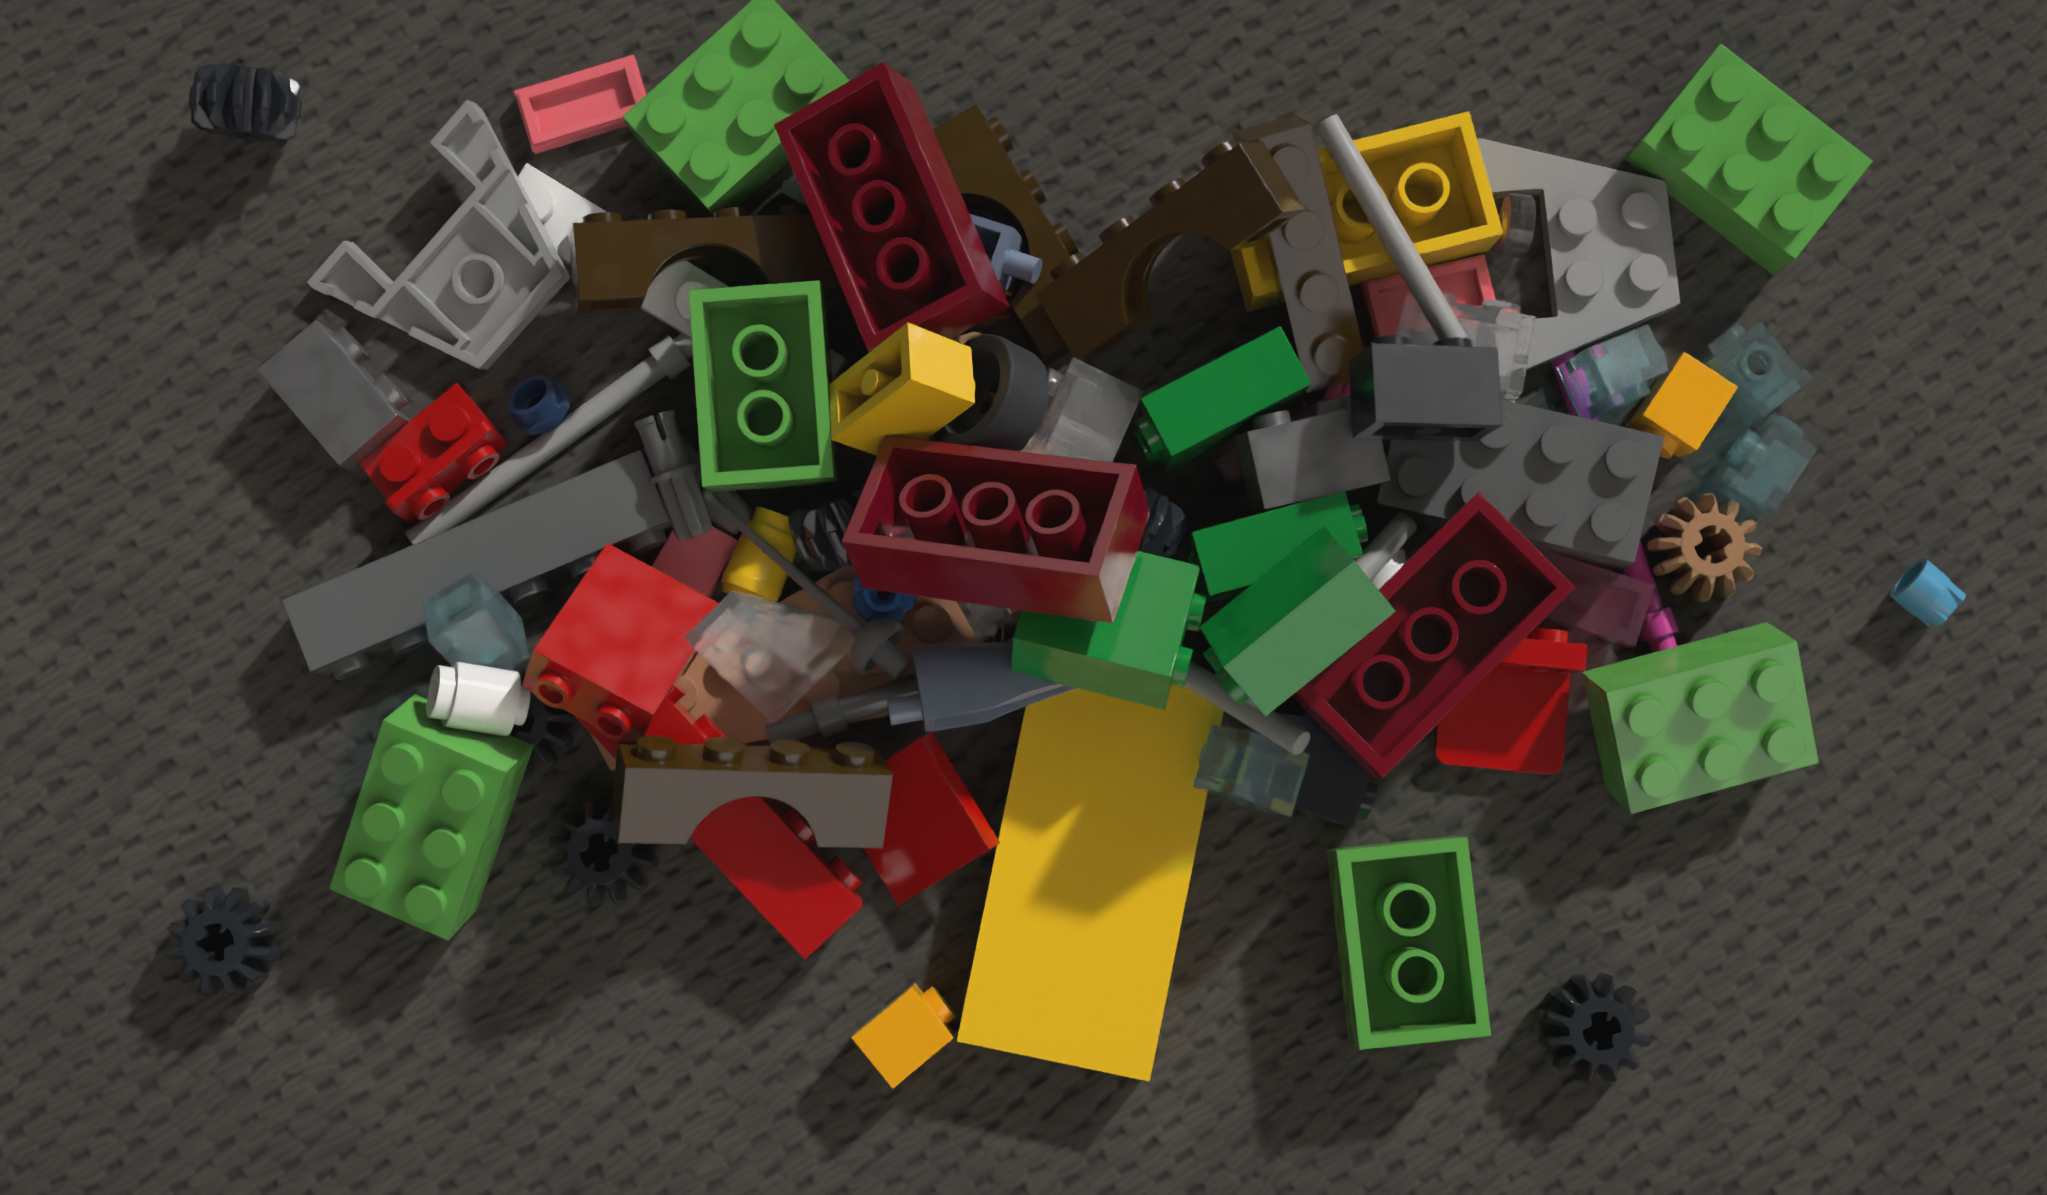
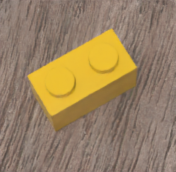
M907 322L829 384L831 440L876 456L885 436L926 440L975 404V381L973 379L971 347Z

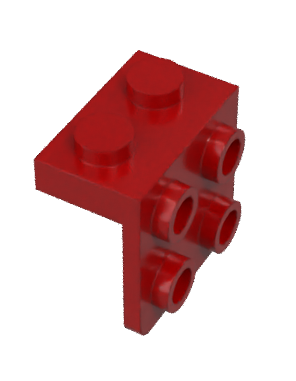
M1535 628L1529 634L1528 639L1525 638L1436 725L1434 756L1436 760L1441 764L1544 775L1558 773L1562 769L1564 761L1570 676L1573 673L1585 671L1587 644L1568 643L1569 632Z

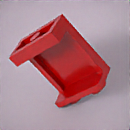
M607 543L533 650L522 685L526 690L534 693L546 705L564 709L590 723L601 734L610 739L623 742H637L638 738L647 736L656 714L691 658H696L704 646L722 605Z

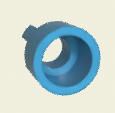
M1926 558L1910 566L1893 586L1889 594L1911 615L1919 618L1928 627L1931 624L1936 627L1941 626L1966 597V594L1955 586L1949 577Z

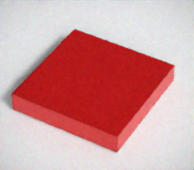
M933 732L919 738L885 761L893 778L883 848H863L898 906L1000 844Z

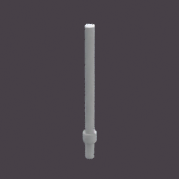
M681 333L672 340L667 335L648 349L652 354L567 415L558 427L549 432L542 433L449 500L447 505L437 514L420 521L406 531L408 539L414 545L457 527L666 375L672 380L691 366L688 360L693 357L692 337Z

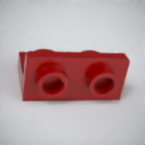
M456 383L358 464L387 498L385 503L391 511L412 525L418 519H428L441 511L450 500L449 493L468 478L476 479L491 470L499 460L500 456L498 453L507 447L509 443L467 392Z

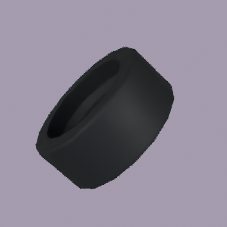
M983 334L972 338L964 345L971 347L975 404L934 433L933 436L938 442L1022 451L1037 431L1047 407L1049 381L1045 365L1034 353L1001 336ZM1000 377L999 388L993 404L984 418L977 424L979 410L984 397L993 383Z

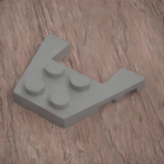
M466 100L430 143L475 186V191L394 282L354 242L342 241L307 283L313 289L340 299L354 306L356 310L409 333L408 335L478 369L488 370L570 279V276L484 111L476 103Z
M1477 139L1494 199L1505 198L1506 196H1539L1552 317L1492 322L1487 328L1489 347L1498 348L1500 383L1543 363L1547 364L1564 354L1597 340L1606 339L1674 310L1680 304L1666 181L1491 140Z

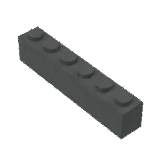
M638 450L283 599V605L309 670L327 675L333 673L336 680L345 679L371 668L373 665L369 657L387 649L393 648L395 655H400L429 644L432 641L429 632L452 623L454 630H460L478 624L491 616L488 609L489 606L508 598L512 599L514 605L535 600L550 591L547 582L568 573L571 574L573 580L583 579L607 543L621 551L629 548L632 555L643 554L662 546L668 541L665 532L673 528L658 485H650L649 479L653 478L654 474L647 455L642 450Z

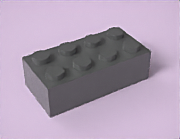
M1501 399L1503 426L1477 442L1391 440L1386 458L1391 481L1380 483L1374 512L1393 517L1396 513L1402 512L1410 516L1415 522L1441 528L1467 501L1480 492L1539 551L1619 570H1625L1635 563L1664 436Z

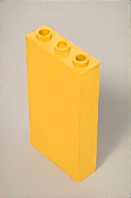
M1173 685L1171 686L1165 710L1079 688L1026 706L998 838L1000 844L996 848L957 1042L1150 1082L1224 712L1222 709L1185 686L1181 688Z

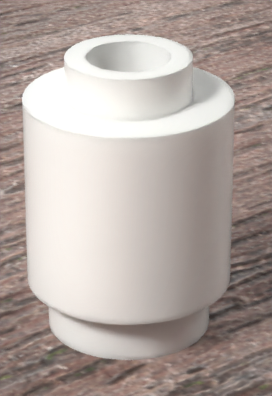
M455 661L451 667L441 665L435 667L428 689L426 713L428 718L441 719L443 727L508 736L514 724L522 726L526 720L530 703V691L521 686L520 674L517 671Z

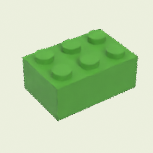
M752 0L622 117L634 137L709 217H712L711 213L715 210L739 207L789 162L774 124L850 80L775 0Z
M1722 44L1700 65L1625 159L1646 177L1666 181L1667 193L1772 275L1798 257L1873 162V160Z
M806 281L688 290L702 487L709 491L722 492L840 483L837 442L831 440L829 384L832 382L826 292L821 282Z
M1767 622L1582 672L1607 792L1630 814L1819 763L1797 641Z
M415 694L382 722L329 889L449 941L478 908L534 745L511 735L500 736L443 727L441 719L427 717V699Z
M1447 836L1327 849L1349 1043L1359 1050L1491 1036L1468 838Z

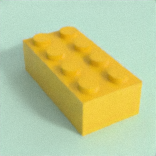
M1469 111L1353 140L1427 267L1487 252L1502 236L1501 223ZM1326 147L1317 149L1349 286L1400 274ZM1265 238L1253 247L1231 250L1246 312L1278 305L1277 285Z

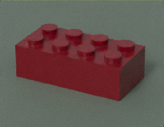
M882 62L774 124L868 352H871L907 322L951 339L1010 307L916 89L911 82L891 66Z
M885 436L842 543L862 587L866 589L1114 623L1150 513L1136 465Z
M1478 492L1378 589L1396 612L1295 692L1292 697L1373 779L1384 778L1576 587Z

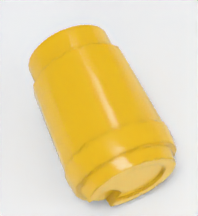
M756 507L751 520H748L746 524L793 563L797 549L791 536L792 531L788 521L789 517L766 508ZM741 533L722 575V591L729 595L735 594L749 600V604L770 609L779 600L788 574L745 534Z

